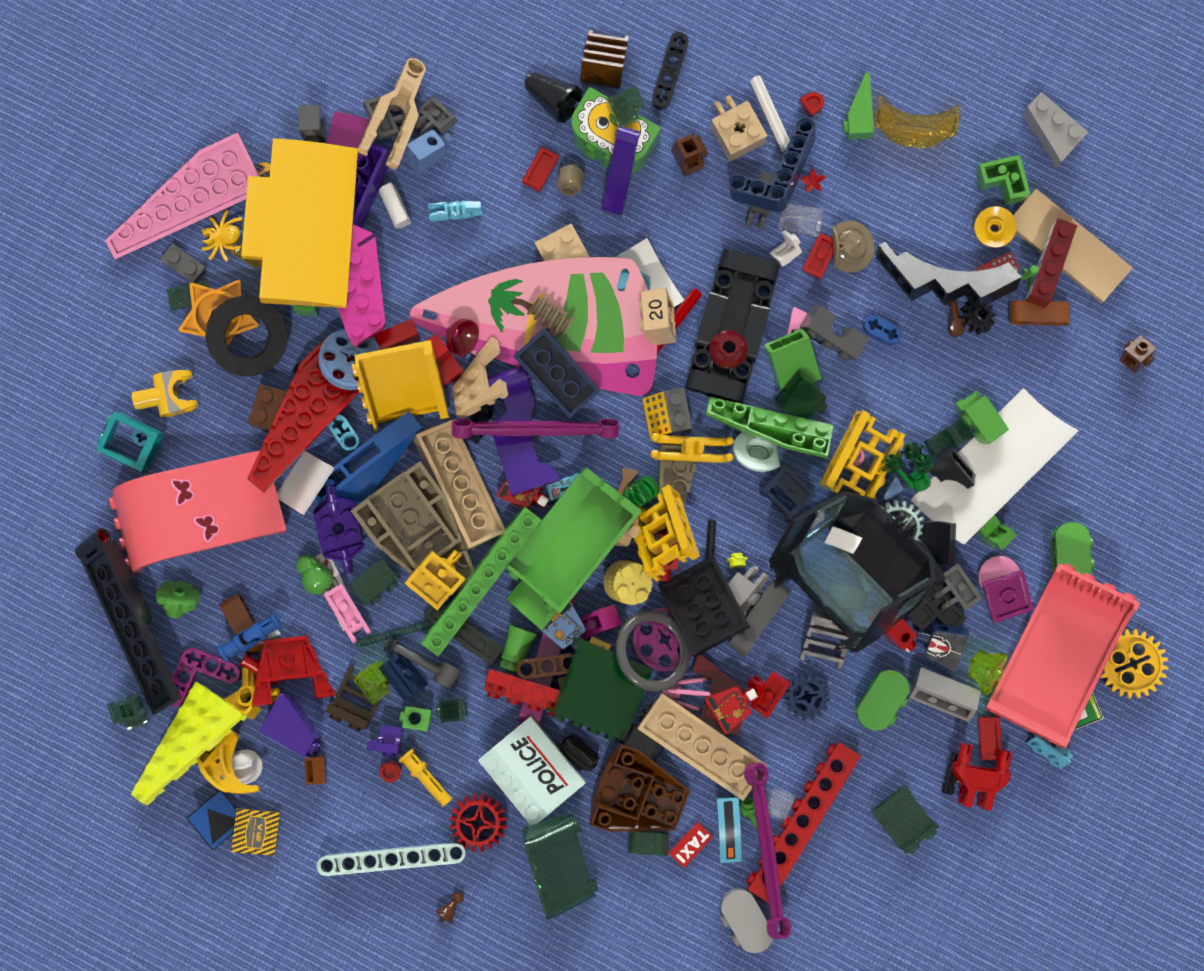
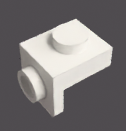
M786 230L782 232L785 242L769 253L771 258L782 267L802 253L798 237L794 233H788Z

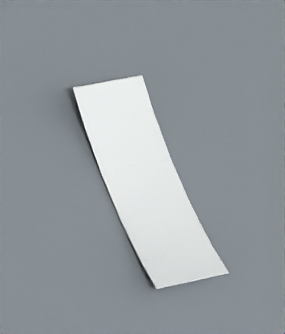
M832 527L824 543L853 554L862 538L842 529Z

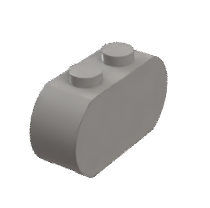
M735 888L728 891L721 900L720 910L723 914L719 917L725 927L730 926L734 932L730 935L736 946L741 945L743 950L749 953H760L766 950L773 939L767 933L768 921L750 891L743 888Z

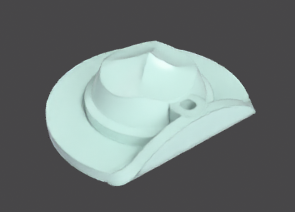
M745 433L737 436L734 441L733 452L736 459L743 466L759 472L771 471L780 467L776 444L760 440Z

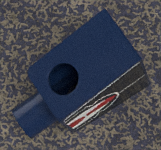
M934 623L931 633L918 630L915 642L926 645L924 654L926 658L956 672L969 637V629Z

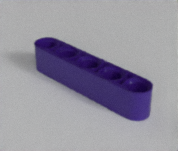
M622 126L618 128L601 209L603 211L618 215L623 213L640 131Z

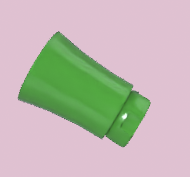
M509 624L500 667L517 672L518 664L525 660L537 633Z

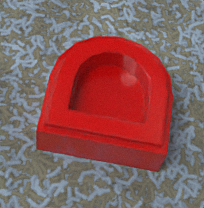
M817 92L808 93L799 100L809 117L819 113L824 106L823 96Z

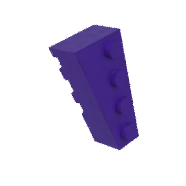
M374 144L371 145L367 156L360 154L357 160L353 224L360 228H363L378 190L389 169L386 166L390 155L389 151Z

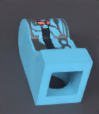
M579 473L546 485L550 501H557Z

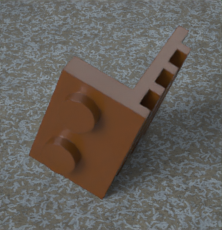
M589 30L582 58L580 82L620 88L629 36H625V38L596 34L593 33V30Z

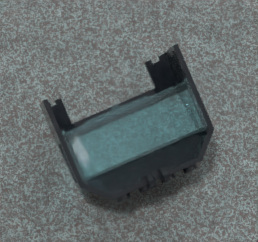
M847 491L792 519L771 555L769 564L770 569H774L776 579L773 580L775 588L792 579L848 637V639L838 644L834 650L849 649L850 652H859L879 639L918 607L935 582L933 557L910 535L917 523L913 520L905 528L900 525L908 515L905 511H902L894 519L873 498ZM832 527L842 529L862 538L853 554L824 543Z

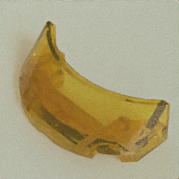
M878 95L874 124L887 135L888 139L906 147L927 148L939 145V142L947 138L951 139L957 135L961 110L960 105H956L945 112L934 115H914L895 108L882 95Z

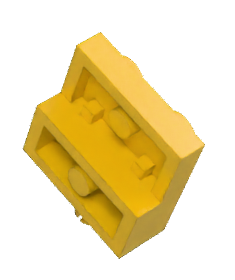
M431 550L404 583L438 610L465 580V577L454 567V563L462 555L454 550L448 559H445Z

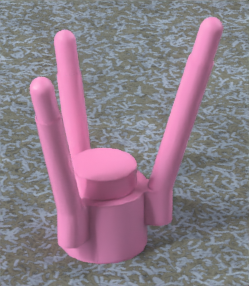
M707 677L683 679L675 686L663 690V694L682 707L699 711V707L676 698L680 699V694L711 695L710 692L681 689V686H677L704 682L708 680Z

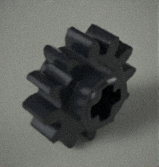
M969 300L964 302L965 305L960 308L964 314L959 316L960 319L965 320L962 326H969L968 332L975 331L976 335L990 331V327L995 324L991 318L996 316L995 313L990 312L993 306H984L976 310Z

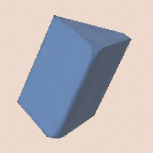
M894 477L881 498L882 502L903 492L904 489L897 477Z

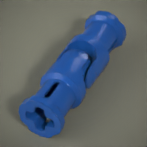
M272 612L270 617L260 623L256 622L251 628L235 635L233 640L227 644L219 645L218 650L224 660L229 663L231 658L237 654L245 653L258 644L259 641L267 639L269 634L277 629H283L282 624Z

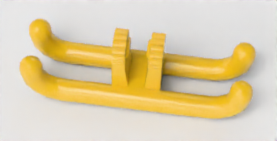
M657 433L651 435V440L655 443L681 444V453L652 450L650 456L653 459L726 463L731 462L734 458L730 453L702 454L704 445H732L734 443L732 437L658 435Z

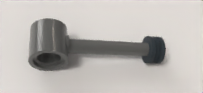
M392 635L386 640L384 651H389V654L395 651L435 673L434 681L452 689L461 673L460 669L445 661H442L441 665L438 666L398 644L399 639H393L394 636Z

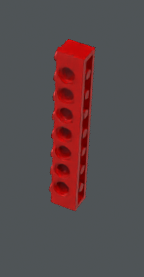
M836 741L835 745L833 743L830 744L825 753L828 756L824 763L819 762L814 770V773H816L812 781L808 780L805 784L803 797L801 799L797 798L791 808L794 811L790 818L786 816L781 823L780 828H782V831L778 836H773L775 853L783 852L785 855L784 861L777 863L780 887L861 757L840 742ZM833 760H839L841 763V768L837 772L831 770L830 765ZM823 778H827L830 782V786L826 790H821L819 787V782ZM812 796H816L819 801L818 806L815 808L808 806V800ZM805 815L807 817L806 825L798 826L796 823L797 817ZM789 833H793L796 836V841L792 845H787L785 842V837ZM760 857L757 863L759 868L756 873L752 871L747 878L746 883L748 886L746 888L769 903L766 884L762 879L764 872Z

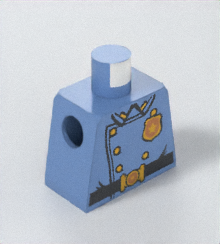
M569 602L561 613L557 611L541 631L563 650L571 645L576 651L578 647L572 645L574 637L582 639L580 636L587 630L571 602Z

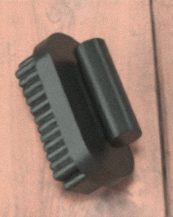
M571 734L560 744L563 755L582 771H592L597 766V761L600 759L599 754L588 747L575 734Z

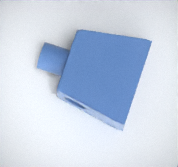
M430 130L407 144L406 161L418 176L444 157L446 145L453 141L451 135L447 131L444 134L438 135L435 130Z

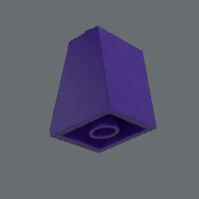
M280 693L259 732L304 757L311 756L313 753L316 754L322 743L319 741L322 736L292 695Z

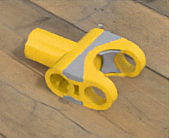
M189 370L167 371L152 376L154 388L132 392V401L136 410L158 406L160 417L181 415L199 407L197 400H181L177 395L178 387L186 382V380L193 378L192 371Z

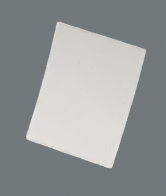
M304 451L278 490V499L304 515L334 470V467Z

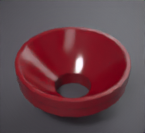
M463 318L448 327L446 331V345L452 354L462 357L474 349L479 336L477 324L472 320ZM458 329L457 336L452 339L455 331Z
M730 330L718 333L712 339L709 347L710 357L713 362L725 369H732L741 365L748 351L743 336ZM728 341L733 342L736 347L735 351L726 353L723 349L724 343Z

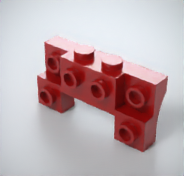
M489 669L484 691L488 692V697L498 700L500 696L507 697V702L520 705V702L529 704L528 709L540 712L541 708L545 710L546 707L553 709L560 690Z

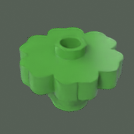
M169 580L161 583L155 597L157 603L163 605L169 617L181 618L183 614L195 610L201 596L199 590L194 589L191 583H186L185 581H178L176 583Z

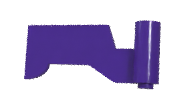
M520 366L488 376L489 387L501 379L506 382L508 396L504 398L507 413L494 422L531 421L535 409V400L529 385L532 377ZM493 435L511 496L560 481L557 472L552 466L547 463H539L531 436Z

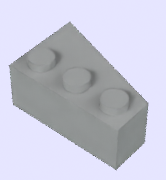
M1042 92L1022 114L1034 135L1038 137L1043 145V150L1045 153H1048L1055 169L1088 133L1087 130Z

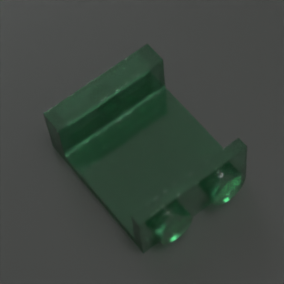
M902 785L870 812L900 850L905 854L908 852L912 854L920 848V842L925 838L929 840L937 834L936 829L939 826L931 820L911 795L912 792L906 785Z

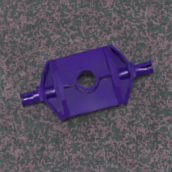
M330 484L325 486L326 500L319 504L312 513L322 556L325 559L340 561L343 565L344 574H349L353 572L351 559L365 547V544L362 542L358 520L350 511L356 506V503L346 498L337 497L334 485ZM335 523H342V529L339 532H332V527Z

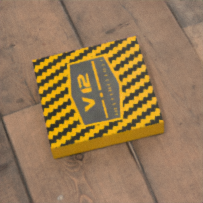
M237 808L231 852L275 856L280 812Z

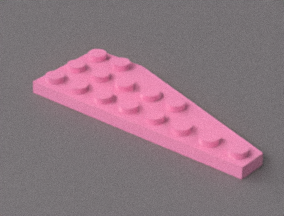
M239 133L199 150L126 222L105 240L114 259L120 258L246 199L248 176H260Z

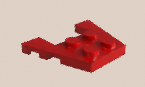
M307 636L263 641L251 703L252 707L273 704L270 688L271 682L312 678L315 699L335 696V691L331 688L327 680L328 677L325 671L322 670Z

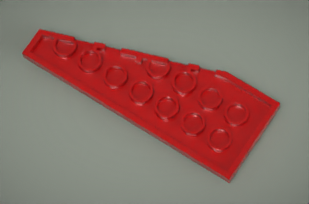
M328 335L299 364L286 396L248 475L247 480L263 493L360 394L359 390H345L332 385L321 373L318 357L321 345ZM331 352L323 355L327 361L335 359V355ZM354 357L347 358V362L354 361ZM335 370L332 373L336 379L344 377L343 372L340 370ZM353 376L356 381L359 380L358 376Z

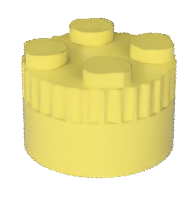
M620 560L613 563L607 569L604 575V589L611 599L627 605H636L648 599L653 583L652 577L645 575L642 564Z

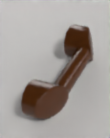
M956 299L949 303L952 321L949 323L947 331L952 337L961 336L966 328L962 326L964 321L959 318Z

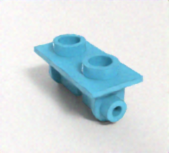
M1033 734L1034 737L1026 742L1036 753L1043 755L1052 765L1060 769L1072 762L1070 759L1073 754L1070 753L1071 750L1067 747L1063 749L1057 745L1052 746L1051 742Z

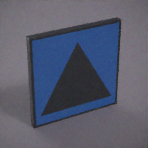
M218 790L188 815L186 819L213 851L234 833L236 808L225 794Z

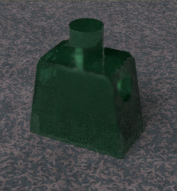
M800 369L774 398L782 411L806 419L810 418L815 411L823 413L827 408V403L824 402L826 395L822 389Z

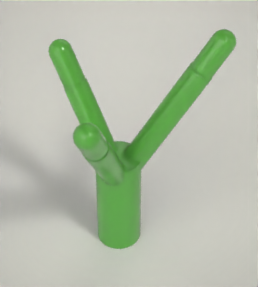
M1035 265L1029 269L1023 268L1024 274L1021 275V280H1027L1028 292L1032 283V277L1039 270Z

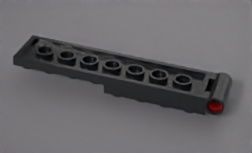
M99 528L75 548V554L83 564L152 715H156L182 698L170 674V670L161 655V651L152 636V631L147 625L152 620V617L141 596V591L133 579L132 572L126 564L123 553L119 549L116 540H111L110 532L105 528Z

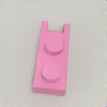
M342 583L323 594L352 643L357 642L353 633L364 628L367 634L371 633V630Z

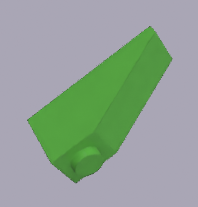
M870 72L865 73L846 120L843 121V133H846L847 140L871 139L874 134Z

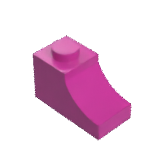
M615 605L599 609L581 617L580 620L587 631L580 637L585 640L622 625Z

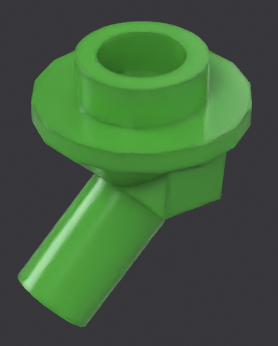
M746 798L739 804V811L744 817H749L756 829L754 799Z

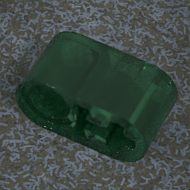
M629 831L628 853L668 856L669 833Z

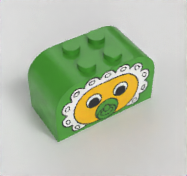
M589 87L572 115V136L575 145L584 152L587 158L591 160L597 159L602 162V166L609 170L619 126L640 131L632 174L640 171L646 165L660 141L661 127Z

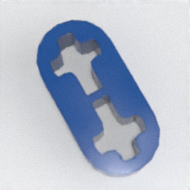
M869 316L863 324L865 333L887 345H895L901 339L902 332L900 328L879 316ZM876 321V326L881 328V330L874 328V330L869 329L870 325L868 322ZM892 330L895 331L894 335L897 337V339H888L889 335L883 331H886L888 333H890Z

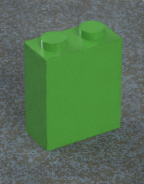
M803 329L764 344L776 386L783 395L793 393L799 388L812 385L816 381L821 380L810 338Z

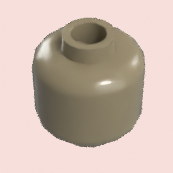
M568 164L561 167L556 183L558 189L564 195H576L583 188L585 173L576 164Z

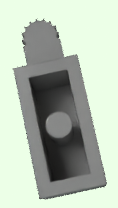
M755 565L744 576L737 572L728 583L745 616L751 605H755L760 599L762 593L760 590L769 579V575L763 573L752 583L751 581L759 572V568Z

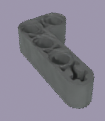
M772 581L746 616L751 628L730 638L726 645L742 657H746L792 590L783 584L775 588L774 581Z

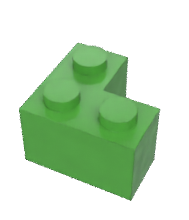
M1020 155L982 163L975 170L980 191L1000 186L1005 205L1025 201L1031 194Z

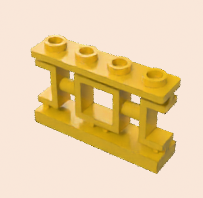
M864 410L856 411L819 486L829 489L833 493H839L841 487L844 486L858 495L876 500L875 494L884 485L886 480L885 475L887 471L883 472L881 470L885 464L884 459L890 454L896 455L897 451L902 449L905 434L899 433L895 429H889L885 436L872 428L876 418L871 417ZM862 430L872 436L868 444L857 441ZM879 440L889 444L884 454L875 449ZM860 449L875 456L867 473L853 465ZM843 467L853 472L849 482L843 478H838ZM860 477L870 481L866 491L856 486Z
M669 484L662 488L663 494L659 493L657 495L658 504L647 511L639 507L642 510L638 515L639 522L637 525L640 532L636 538H633L639 548L637 552L643 561L644 566H642L645 575L652 577L657 582L661 580L660 575L664 576L666 574L664 565L678 558L685 563L687 557L692 560L700 557L681 496ZM667 527L669 534L656 541L654 534Z

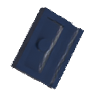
M397 654L379 667L380 671L404 702L428 685L410 660L400 654Z

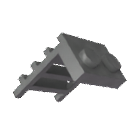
M812 604L810 623L800 660H804L805 655L838 662L837 669H841L847 649H842L841 654L836 655L808 648V644H814L834 649L840 644L812 637V632L843 639L844 641L848 639L817 605ZM842 609L854 621V614Z

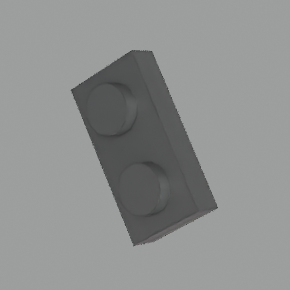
M173 243L160 259L168 267L189 282L195 284L207 269Z

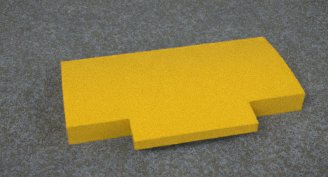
M273 138L270 177L248 176L241 256L242 259L262 260L259 296L261 303L347 308L358 160L357 148Z

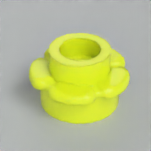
M743 553L730 554L731 558L727 559L730 568L745 567L746 560H748L747 557H743Z

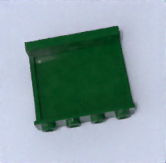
M574 637L572 645L578 648L554 708L546 707V710L552 712V717L564 722L565 718L570 719L569 724L578 728H582V725L588 727L587 731L599 735L600 732L605 733L604 738L616 742L617 738L625 741L645 690L637 687L624 675L618 664L616 653ZM628 659L630 666L639 676L647 680L650 679L653 672L652 668Z

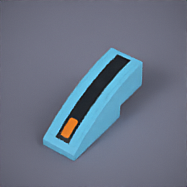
M716 798L720 863L742 862L739 798Z

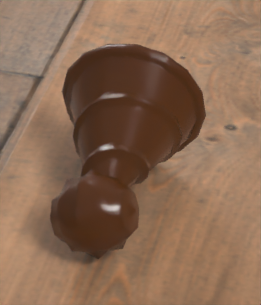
M461 892L454 893L453 901L436 910V913L441 916L439 922L443 923L446 920L453 924L456 905L464 900V895Z

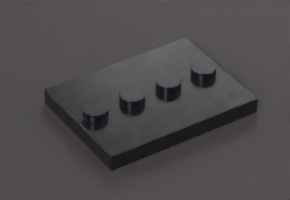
M714 555L672 577L670 581H665L658 585L694 658L751 628Z

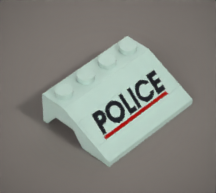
M532 716L478 760L532 828L586 783Z

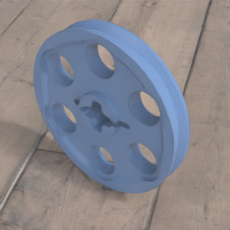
M345 329L332 333L324 340L320 348L318 363L321 373L328 382L338 388L358 390L357 381L353 377L352 364H356L355 355L380 350L376 341L371 337L366 341L368 344L367 348H354L347 337ZM343 337L347 340V344L339 346L336 343V339ZM331 352L335 355V359L327 361L323 355ZM354 357V361L347 362V358ZM335 370H340L343 372L344 377L336 379L332 373Z

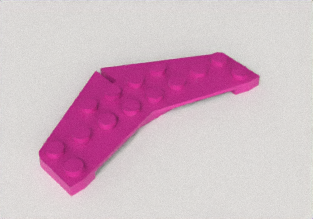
M353 224L347 308H338L347 337L353 347L356 348L384 329L385 315L376 238H372L359 247V245L373 237V233Z

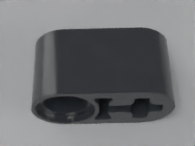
M633 725L630 727L626 740H620V743L640 750L654 762L665 748Z

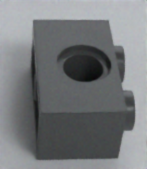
M319 105L299 106V132L304 141L326 142V118Z

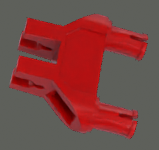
M960 743L957 761H954L952 764L953 773L960 783L958 803L963 804L964 807L972 808L976 791H979L977 806L982 807L984 810L992 811L995 794L1004 788L1011 779L1012 774L1009 771L1013 752L999 749L997 765L994 769L972 766L970 760L974 746Z

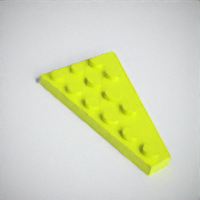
M195 682L131 795L142 804L149 805L159 794L166 790L165 786L172 780H178L192 765L199 761L198 757L206 750L211 751L225 736L233 731L232 727L240 720L245 721L247 715L204 685Z

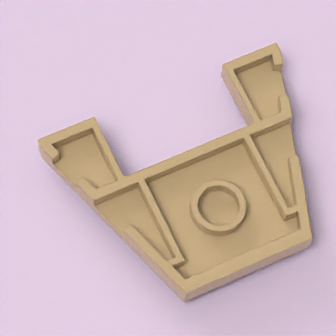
M491 337L452 387L456 416L461 419L480 411L481 406L485 404H494L495 399L499 397L504 399L508 396L506 382L503 380H497L491 387L488 384L485 366L500 353L497 339Z

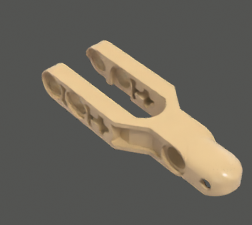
M416 58L408 59L394 90L380 98L357 150L362 155H368V151L377 136L376 132L384 119L388 106H399L404 111L405 118L386 162V166L393 170L397 169L419 116L414 98L426 70L425 65Z

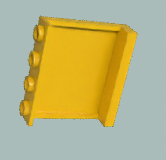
M431 340L355 355L356 364H352L355 377H359L357 381L359 393L364 394L362 396L364 409L368 408L369 412H366L368 424L373 425L375 432H378L377 423L399 419L409 411L413 416L439 411L440 419L449 418L447 402Z

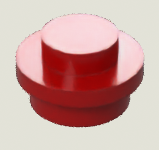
M394 761L385 762L380 768V777L385 782H395L401 775V768Z

